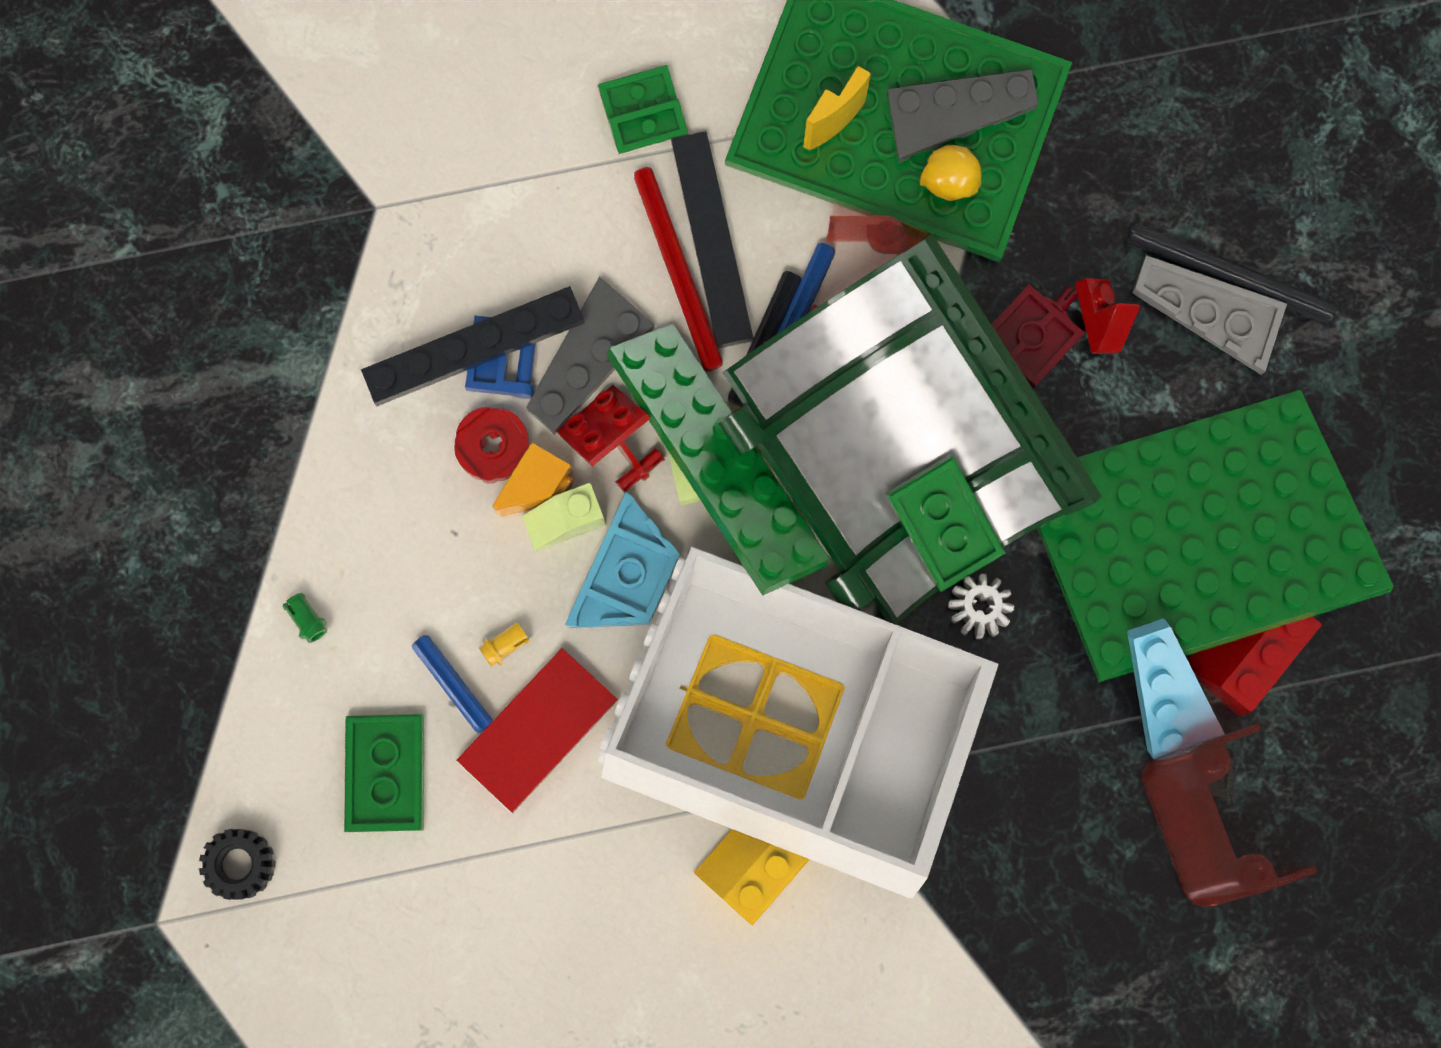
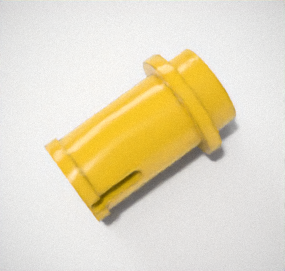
M514 622L512 626L488 641L485 638L483 640L484 644L479 647V650L492 667L496 663L499 665L503 664V658L524 644L529 643L530 640L521 626Z

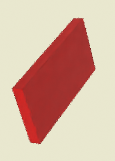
M561 648L456 761L510 812L514 813L615 705L618 699L570 654Z

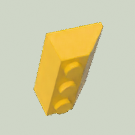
M732 829L694 874L753 926L810 859Z

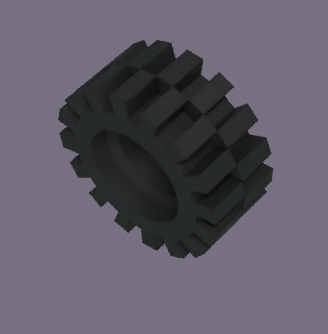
M228 829L224 830V833H217L212 837L214 840L207 842L203 847L206 849L205 854H200L199 861L202 862V868H199V874L204 875L205 880L202 881L205 887H210L212 889L211 893L215 896H221L227 900H243L256 896L257 892L263 891L267 887L265 884L267 881H271L274 875L271 874L272 867H275V860H272L271 856L274 854L272 847H268L266 844L268 841L253 831ZM234 849L246 851L252 862L250 872L240 880L229 878L223 869V861L226 855Z

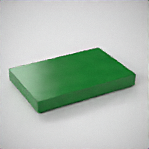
M949 454L884 493L936 588L940 592L1005 554L1000 541L952 455Z
M424 715L346 716L344 832L424 831Z

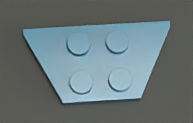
M626 492L565 623L569 628L650 625L674 572L680 553L664 537L656 524L635 502V499Z

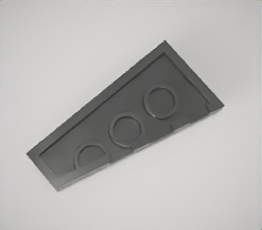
M1032 70L887 89L886 94L898 163L908 160L912 155L925 150L928 152L939 148L941 144L958 137L962 139L972 135L976 130L986 126H995L1036 110L1038 105Z
M600 276L580 310L585 323L569 330L526 407L527 411L554 435L616 370L607 357L609 348L647 334L654 329V324Z

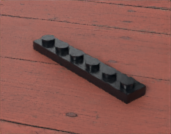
M571 286L365 367L361 369L373 402L377 407L582 325L585 321Z

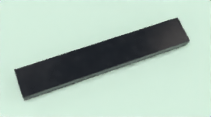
M707 132L671 138L672 150L717 347L719 349L752 342L753 333Z

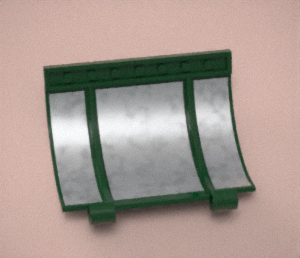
M933 234L822 303L722 372L743 403V406L724 417L718 424L739 455L748 452L755 446H758L840 570L825 582L835 600L856 610L862 609L873 600L886 621L898 625L919 605L939 590L936 588L884 493L950 454L957 462L1002 547L1062 515L1067 516L1096 503L1101 497L1096 486Z

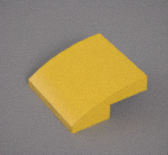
M858 66L840 96L827 89L824 91L806 121L804 148L810 151L827 142L855 117L866 101L871 76L870 72Z

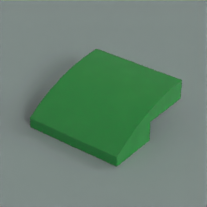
M668 65L597 85L618 155L671 140V138L688 135Z

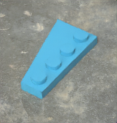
M1163 618L1127 631L1146 746L1151 757L1156 759L1224 735L1167 621Z

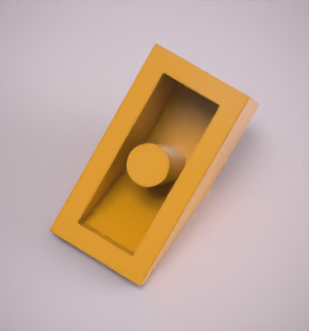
M531 443L492 505L495 513L504 517L532 510L553 496L569 491L574 483V478L571 477L573 474L571 465L536 444Z

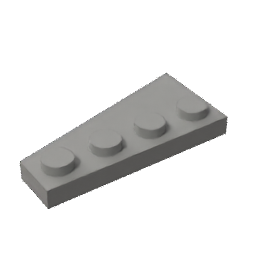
M1147 255L1142 261L1132 291L1137 297L1260 375L1266 371L1287 306L1286 303Z

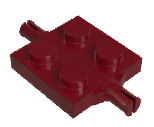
M1029 284L991 324L1033 389L1085 333L1070 320L1066 309L1078 298L1077 291L1075 290L1065 300L1073 290L1070 286H1067L1054 301L1042 296Z

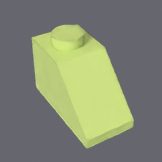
M591 483L555 495L522 516L535 552L606 526Z

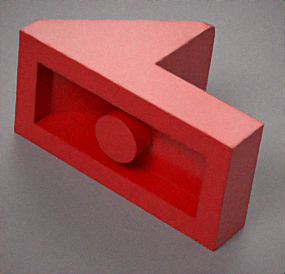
M1085 278L1076 282L1075 286L1092 354H1117L1121 352L1138 314L1140 305L1115 304V294L1109 280Z

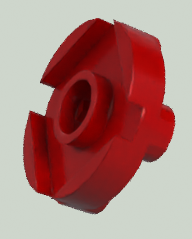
M490 407L479 408L469 413L459 423L454 446L455 456L463 470L471 477L482 480L487 484H493L510 478L529 448V436L523 422L513 412L503 408L502 410L498 408L490 409ZM490 436L493 440L497 437L502 439L498 445L500 448L498 452L493 453L489 451L485 453L482 450L486 446L484 442L486 437Z

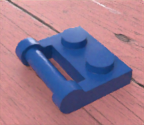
M474 316L473 324L491 317ZM536 343L520 349L516 382L505 381L509 354L467 370L466 391L531 399L534 391V386L531 385Z

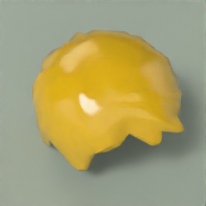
M946 145L935 150L927 159L928 164L921 174L920 185L925 186L937 197L946 201H954L971 197L978 192L982 183L981 167L978 159L967 147Z

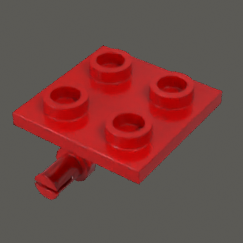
M614 385L606 391L599 393L593 402L578 414L570 417L566 424L556 431L592 467L617 447L631 466L629 471L615 481L624 493L641 479L646 481L650 477L648 473L662 461H665L662 454L654 448L638 462L625 444L624 440L646 423L650 417Z

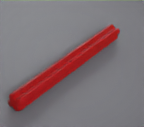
M644 167L634 172L635 183L703 369L706 372L717 370L723 364L720 352L653 170L650 167Z

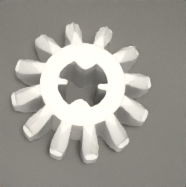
M986 574L979 575L977 585L968 576L963 580L966 589L955 586L952 590V593L960 600H950L948 608L960 610V612L952 616L951 621L952 623H958L961 620L966 622L961 629V633L964 635L972 627H975L976 639L983 638L985 628L994 637L999 633L996 624L1006 627L1010 623V620L1002 613H1011L1014 610V605L1003 603L1002 601L1007 599L1011 592L1010 590H1004L999 593L996 590L1001 584V580L998 578L988 586ZM975 598L980 603L986 601L989 604V607L985 610L987 615L982 610L975 612L973 609V605L977 602Z

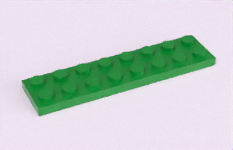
M670 324L610 347L607 354L608 359L640 408L650 417L649 422L762 596L826 567L830 558L757 449L754 447L748 452L739 455L718 424L720 420L732 412L675 326Z

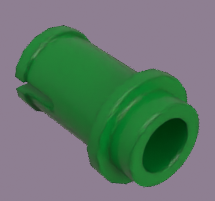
M303 593L295 594L286 601L287 603L283 604V609L287 611L300 630L299 637L301 639H306L308 643H313L327 633L328 630L325 627L326 620L317 616Z

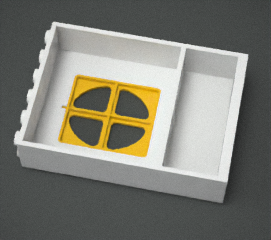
M691 547L687 558L679 557L671 578L673 581L670 589L665 591L660 602L656 623L651 624L644 641L645 648L642 656L636 659L629 678L631 681L627 693H622L615 710L616 717L612 728L608 727L600 746L602 751L598 759V763L603 764L601 778L912 899L928 878L998 664L791 584H787L762 596L743 566ZM749 662L760 664L764 669L751 705L747 707L714 696L699 688V682L707 673L723 665ZM786 674L790 676L809 695L815 706L819 721L816 731L808 732L766 715L764 711L765 705L778 675ZM700 705L736 719L742 724V730L732 756L726 764H720L712 759L695 740L688 723L687 714L690 706ZM758 730H764L805 746L808 750V755L801 764L784 773L770 776H754L746 774L742 768L754 734Z

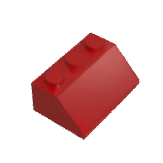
M1309 617L1190 654L1187 660L1199 684L1238 716L1251 713L1322 624L1314 617Z

